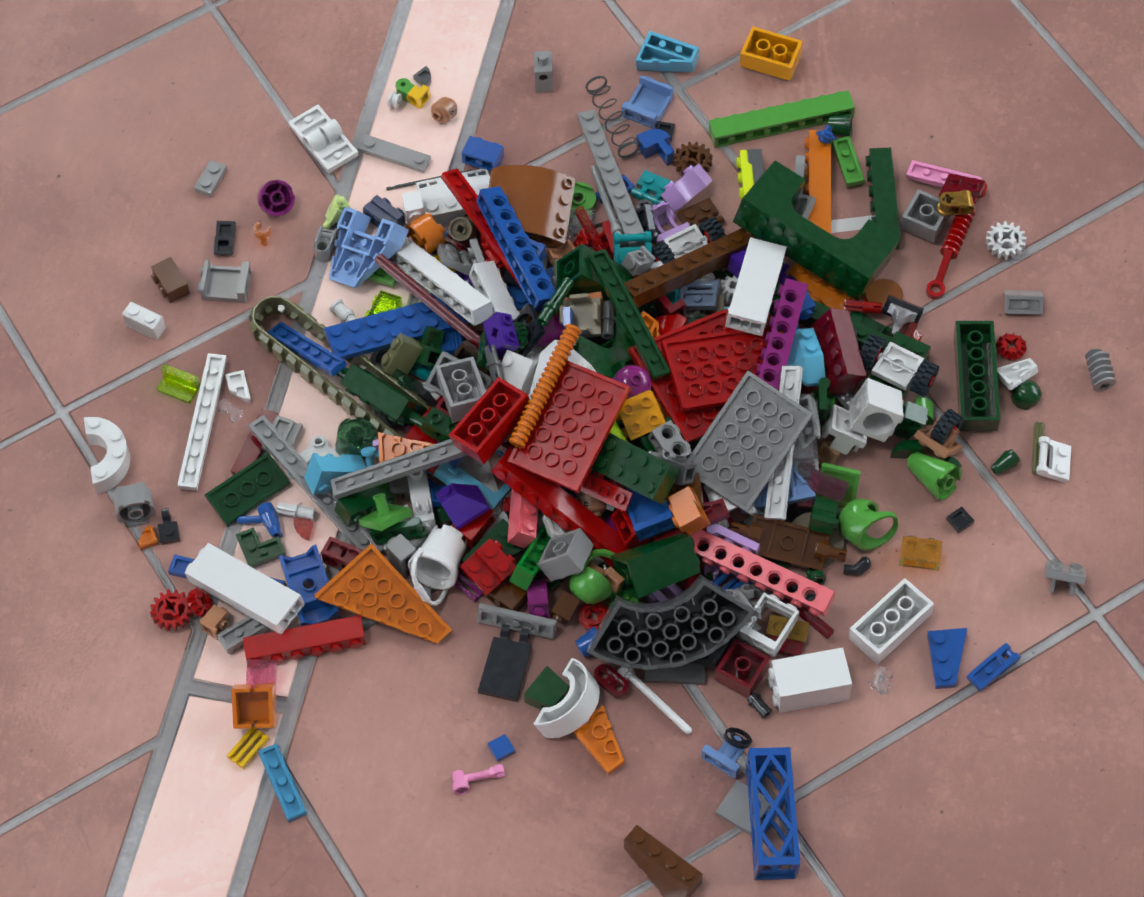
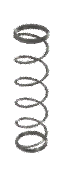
M593 77L586 83L585 88L589 94L594 95L592 102L596 107L600 108L599 117L606 120L605 129L609 133H613L611 141L614 145L619 146L617 152L619 157L629 158L634 156L640 149L639 143L635 142V137L627 138L620 145L614 143L613 135L626 131L630 125L623 124L614 132L607 129V122L620 118L623 112L617 111L610 115L608 119H604L601 116V108L613 106L617 99L611 98L604 102L601 107L597 106L594 102L595 95L605 94L611 87L607 85L606 77ZM600 78L605 79V83L600 88L595 90L588 89V85L592 81ZM609 87V89H608L606 92H603V93H600V94H596L598 91H601L603 88ZM615 100L613 104L603 107L608 101ZM622 113L619 117L610 119L614 114ZM628 125L625 130L616 132L619 128ZM634 138V141L623 144L627 140ZM631 144L638 146L633 153L624 156L620 155V151Z

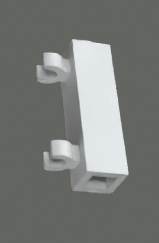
M425 469L407 475L414 517H419L422 521V526L426 528L427 533H430L436 525Z

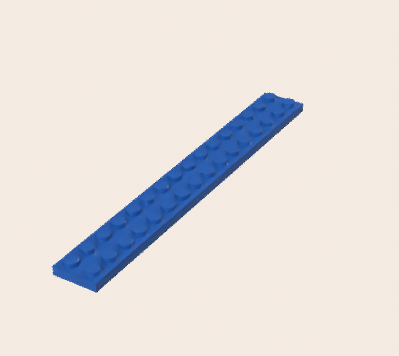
M553 267L545 269L550 278L554 276ZM507 286L509 295L514 300L516 310H522L529 303L521 288ZM436 298L468 326L473 325L442 300ZM419 302L325 327L324 333L332 353L346 360L390 348L392 340L399 333L420 340L422 339L425 326L445 331V333L455 329L427 305Z

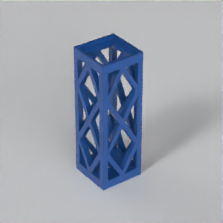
M749 748L745 767L751 823L754 880L796 879L801 863L791 748ZM771 771H778L780 773L783 787ZM766 775L779 791L775 801L762 786ZM758 790L771 806L769 812L767 810L764 812L765 819L762 825L760 823L759 807L761 809V802L758 798ZM783 802L785 807V815L780 810V807L783 804ZM776 814L786 826L787 837L774 821ZM770 825L784 842L779 853L765 835ZM762 841L774 857L766 855L762 848ZM780 865H789L790 869H779ZM763 866H768L770 870H762Z

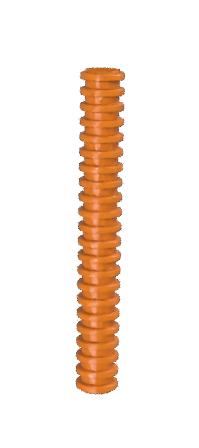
M573 324L565 325L566 329L562 331L563 335H560L561 340L557 341L558 345L554 347L555 351H552L553 356L549 357L550 362L546 363L545 372L541 373L542 378H539V383L536 384L537 388L533 390L534 394H531V400H528V405L525 406L526 410L522 412L523 416H520V421L517 422L518 426L514 428L515 432L511 434L512 438H509V442L518 448H525V443L528 442L527 438L531 436L530 432L534 430L532 427L536 426L535 421L539 420L538 415L542 414L541 410H544L543 405L547 404L546 399L550 398L551 389L555 387L554 383H557V378L560 377V372L563 371L562 367H565V361H568V356L571 355L570 351L574 349L573 345H576L575 340H578V335L582 333L580 328Z

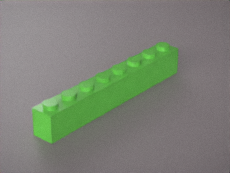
M849 90L839 91L834 94L820 95L811 99H802L797 102L784 103L774 107L769 106L764 109L751 110L746 113L733 114L723 118H715L709 120V133L714 148L829 124V116L852 114V118H854L855 106Z

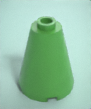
M920 452L911 454L907 460L908 469L938 500L939 498L944 500L949 497L957 488L954 485L956 481L961 480L962 470L955 464Z

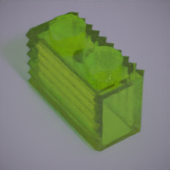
M380 290L378 295H375L372 300V308L366 311L364 317L400 308L402 306L401 297Z

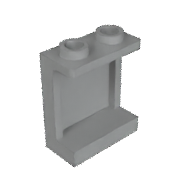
M205 260L204 266H201L202 280L198 282L197 288L202 300L246 303L252 274L250 262L242 261L241 267L211 265L210 260Z

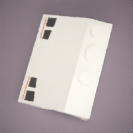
M487 169L462 173L477 195H479L480 189L489 187L490 176ZM441 177L416 183L417 190H420L424 214L429 212L437 224L442 226L449 225L453 219L464 217L467 214Z

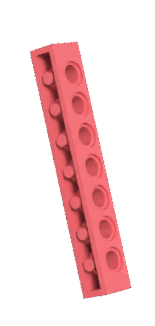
M702 529L691 535L695 543V554L698 558L702 559L701 562L710 567L715 565L719 567V571L727 575L732 573L741 582L748 583L749 581L755 584V588L763 592L768 590L780 600L784 598L790 600V604L797 608L805 607L814 616H826L835 598L833 590ZM702 544L709 545L706 551L699 550ZM721 552L727 554L722 560L716 558ZM739 560L744 561V565L741 568L734 567L735 562ZM753 570H762L759 576L752 575ZM778 577L780 581L778 584L773 585L770 583L771 578ZM792 585L798 587V590L794 593L787 591ZM808 594L816 595L813 601L805 599Z

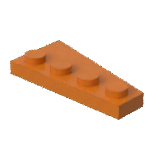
M795 263L789 271L788 276L796 278V281L808 284L806 291L819 296L822 299L823 305L844 310L846 299L855 300L798 263Z

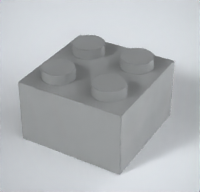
M918 189L902 216L900 229L934 243L949 216H942L938 213L937 206L940 203L938 197Z
M581 528L550 538L537 565L550 581L564 579L572 574H579L584 569L594 544Z

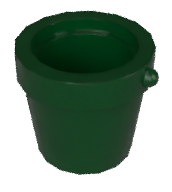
M852 114L829 116V125L833 126L831 132L837 136L851 137Z

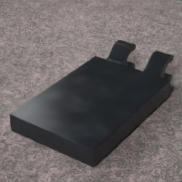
M502 624L500 637H493L478 687V694L517 702L532 652V645L528 644L530 630L522 628L519 642L508 640L511 626Z

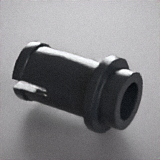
M755 692L747 699L749 707L752 706L762 719L772 712V709L761 699L760 694Z

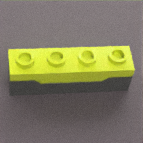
M762 149L740 150V157H736V166L740 168L738 184H742V188H739V199L746 195L764 173Z

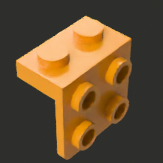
M651 390L627 399L617 417V421L621 420L624 425L621 430L625 438H629L631 442L666 423Z

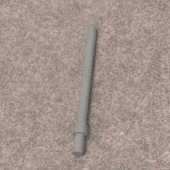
M593 165L590 167L611 224L612 235L613 233L623 234L622 227L617 222L597 166ZM620 242V246L625 244V242Z

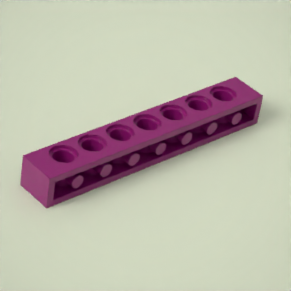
M786 278L784 285L780 284L777 295L781 296L780 301L776 300L773 309L776 312V316H771L769 327H772L771 332L767 331L764 341L768 345L767 348L763 347L760 359L764 360L762 364L758 363L756 375H759L760 379L778 391L780 389L782 366L787 365L808 287L806 283Z

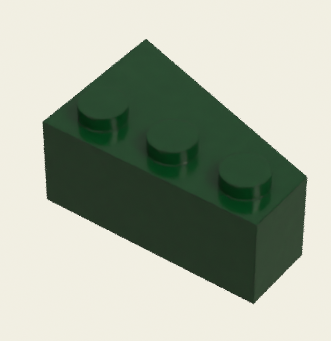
M502 519L461 560L460 564L462 565L489 539L492 541L497 540L503 547L501 551L506 556L510 554L512 557L527 550L530 544L524 549L507 543L509 523Z

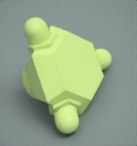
M335 195L325 214L326 221L323 223L325 229H330L335 223H338L344 207L350 208L349 203L342 195Z

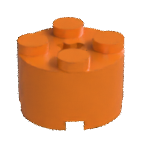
M429 212L405 226L409 230L407 238L411 237L428 254L436 251L440 243L446 244L443 236L445 233L443 226L437 224Z

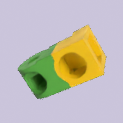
M406 78L398 79L395 83L397 94H402V100L419 109L431 97L429 87L424 84L420 88Z

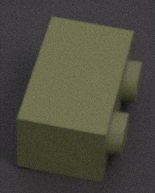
M399 333L392 340L387 354H384L382 357L381 365L385 373L405 380L423 348L418 340Z

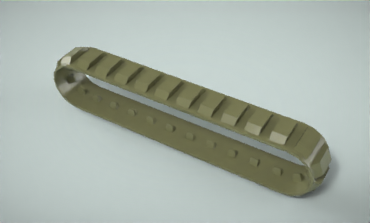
M281 296L266 297L252 308L249 315V326L255 341H259L261 347L268 352L274 353L275 358L282 363L285 362L288 368L295 373L301 374V378L306 382L314 384L319 392L328 395L329 399L336 405H341L342 409L350 416L354 415L359 423L365 427L368 426L370 431L377 437L378 432L403 438V436L392 430L383 421L379 420L370 411L265 332L262 325H260L268 316L275 314L286 315L330 348L324 333V328L326 327L324 324H319L316 318L309 313L306 314L299 305ZM364 355L346 359L350 364L371 372L426 407L421 416L429 409L426 402L416 398L414 393L406 387L400 386V382L392 376H387L384 370L379 366H374L372 361Z

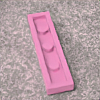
M912 160L906 174L907 179L938 187H943L949 173L982 180V177L914 160Z

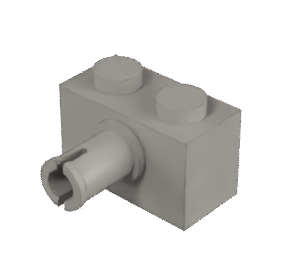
M400 533L397 537H393L388 541L386 545L388 561L403 578L411 574L408 568L409 559L422 546L426 537L408 541Z

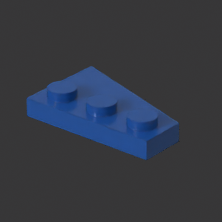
M967 628L927 631L935 689L956 687Z

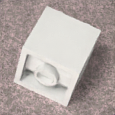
M867 378L849 403L850 430L885 442L889 436H892L897 424L903 421L904 401L902 400V391Z

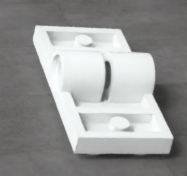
M319 105L314 106L288 122L289 127L328 174L359 156L358 151L344 136L338 122L335 119L331 120Z

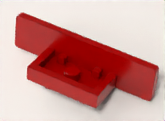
M594 470L593 473L588 474L580 489L581 492L623 511L628 510L634 495L632 492L627 491L625 487L620 486L621 483L611 478L609 480L605 479V475Z

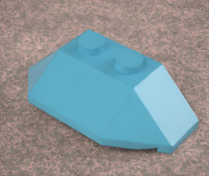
M814 328L796 329L786 365L801 366L803 368L802 384L806 387L818 386L819 380L825 377L824 357Z

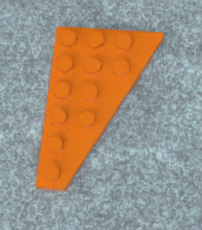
M372 543L314 595L320 601L435 644H439L452 632V629L428 603L423 602L415 589Z

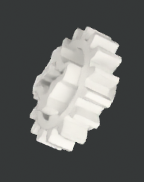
M1004 221L1003 225L997 222L996 227L991 226L990 231H987L985 244H987V250L992 249V255L998 254L999 259L1001 256H1004L1005 260L1008 259V256L1014 259L1016 254L1021 255L1022 250L1025 249L1027 237H1024L1025 231H1020V226L1014 227L1013 222L1010 225H1007L1006 221Z

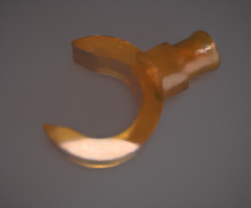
M258 221L254 225V233L260 239L261 245L266 246L271 229L269 226L264 232H259L258 230L262 227L261 221Z

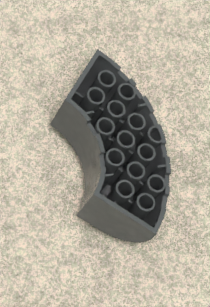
M699 575L695 582L683 593L663 602L639 603L617 595L592 637L587 652L601 660L628 668L652 670L678 667L699 658L701 659L713 653L722 645H725L744 627L755 610L702 575Z

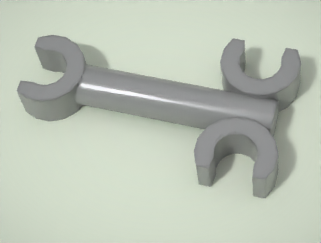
M743 584L740 588L734 590L726 589V591L753 608L748 599L754 597V590L750 589V584ZM754 607L755 612L752 616H757L758 619H761V610Z

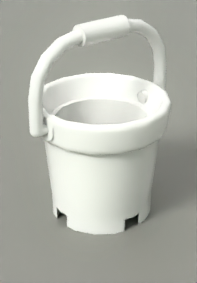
M443 525L441 529H436L437 526H434L422 546L411 556L408 563L414 589L423 602L431 606L441 604L448 590L456 584L458 568L467 547V540L465 543L462 540L463 534L448 525ZM420 583L428 587L431 586L433 589L443 590L440 597L436 601H431Z

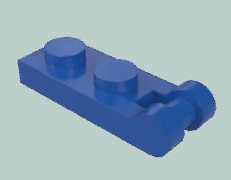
M1005 643L967 675V679L981 692L1008 668L1015 665L1021 656L1017 652L1014 653L1011 650V646ZM1005 655L1008 659L1005 660L1002 656Z

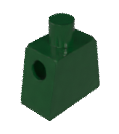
M546 666L524 693V702L539 710H542L543 707H552L565 698L570 687L553 670Z

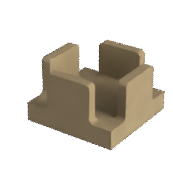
M587 293L569 295V301H563V305H560L561 326L565 329L563 326V307H571L574 312V325L582 331L578 335L579 337L602 336V299L590 298Z

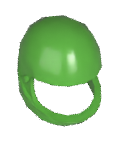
M855 499L846 504L841 510L838 518V527L843 537L851 544L862 550H872L882 546L895 535L899 525L898 518L893 512H878V504L874 501ZM884 518H893L891 529L882 537L872 538L867 535L866 531L873 523Z
M606 549L591 550L584 569L579 574H572L570 577L569 587L574 597L580 599L583 603L594 605L611 596L613 589L610 582L598 571L587 567V564L596 556L611 558V555L615 554L614 552Z

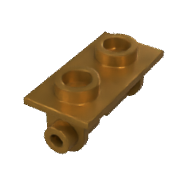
M770 614L766 634L779 636L790 619ZM798 620L787 638L806 642L809 622Z

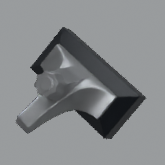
M889 294L881 313L893 318L891 335L894 336L896 331L899 332L905 323L917 327L924 308Z

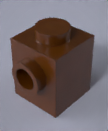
M563 590L550 613L554 614L553 618L561 623L564 621L568 622L580 599Z

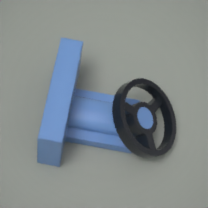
M731 727L726 729L724 733L725 742L720 749L716 751L706 744L702 749L701 758L736 779L740 774V765L736 761L742 752L750 747L752 739L747 732ZM728 732H730L731 739L727 735ZM735 732L743 735L746 739H743L740 735L735 734Z

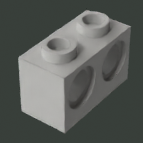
M671 420L652 430L647 436L657 452L669 449L672 453V458L676 455L673 449H677L680 455L686 458L692 453L689 443L686 440L684 441L680 435V429ZM662 433H667L670 439L664 438Z

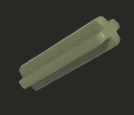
M1035 422L1032 455V474L1038 475L1036 473L1040 453L1038 439L1044 436L1045 424L1043 422Z

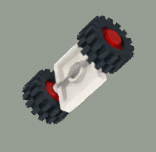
M711 217L699 223L698 227L694 224L664 239L663 242L651 247L652 255L655 257L654 262L661 261L663 264H666L726 236L724 229L721 227L722 225L718 223L715 217Z
M873 333L870 334L860 351L864 368L872 371L873 375L905 391L910 385V391L925 397L933 386V382H935L939 366L892 342L885 349L887 341Z

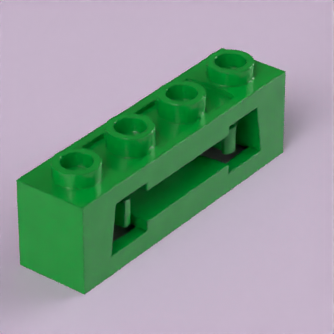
M544 524L536 535V539L532 541L517 564L509 580L526 591L540 570L537 564L551 538L548 536Z

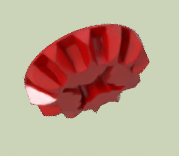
M1014 332L1012 334L1005 333L1002 337L1000 336L996 343L998 354L1007 360L1021 358L1027 349L1026 341L1022 339L1021 335H1015ZM1015 342V348L1011 347L1007 350L1008 343L1012 344Z
M195 588L187 595L189 607L199 617L203 618L213 606V600L209 598V594H205L203 589Z
M602 602L594 605L583 604L578 612L579 623L585 629H590L593 626L597 629L608 611L607 606ZM591 611L595 615H598L597 622L593 618L589 619L591 617Z

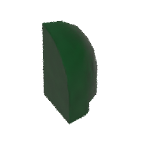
M918 439L902 440L894 446L890 458H909L911 454L916 452L922 453V445L918 442Z

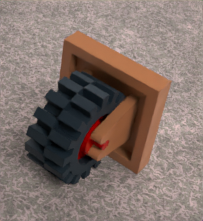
M948 409V411L944 412V415H941L940 419L936 420L934 425L917 430L914 437L919 440L918 442L921 445L934 450V454L940 458L953 456L960 453L963 448L955 439L960 432L959 428L964 422V417L954 410Z

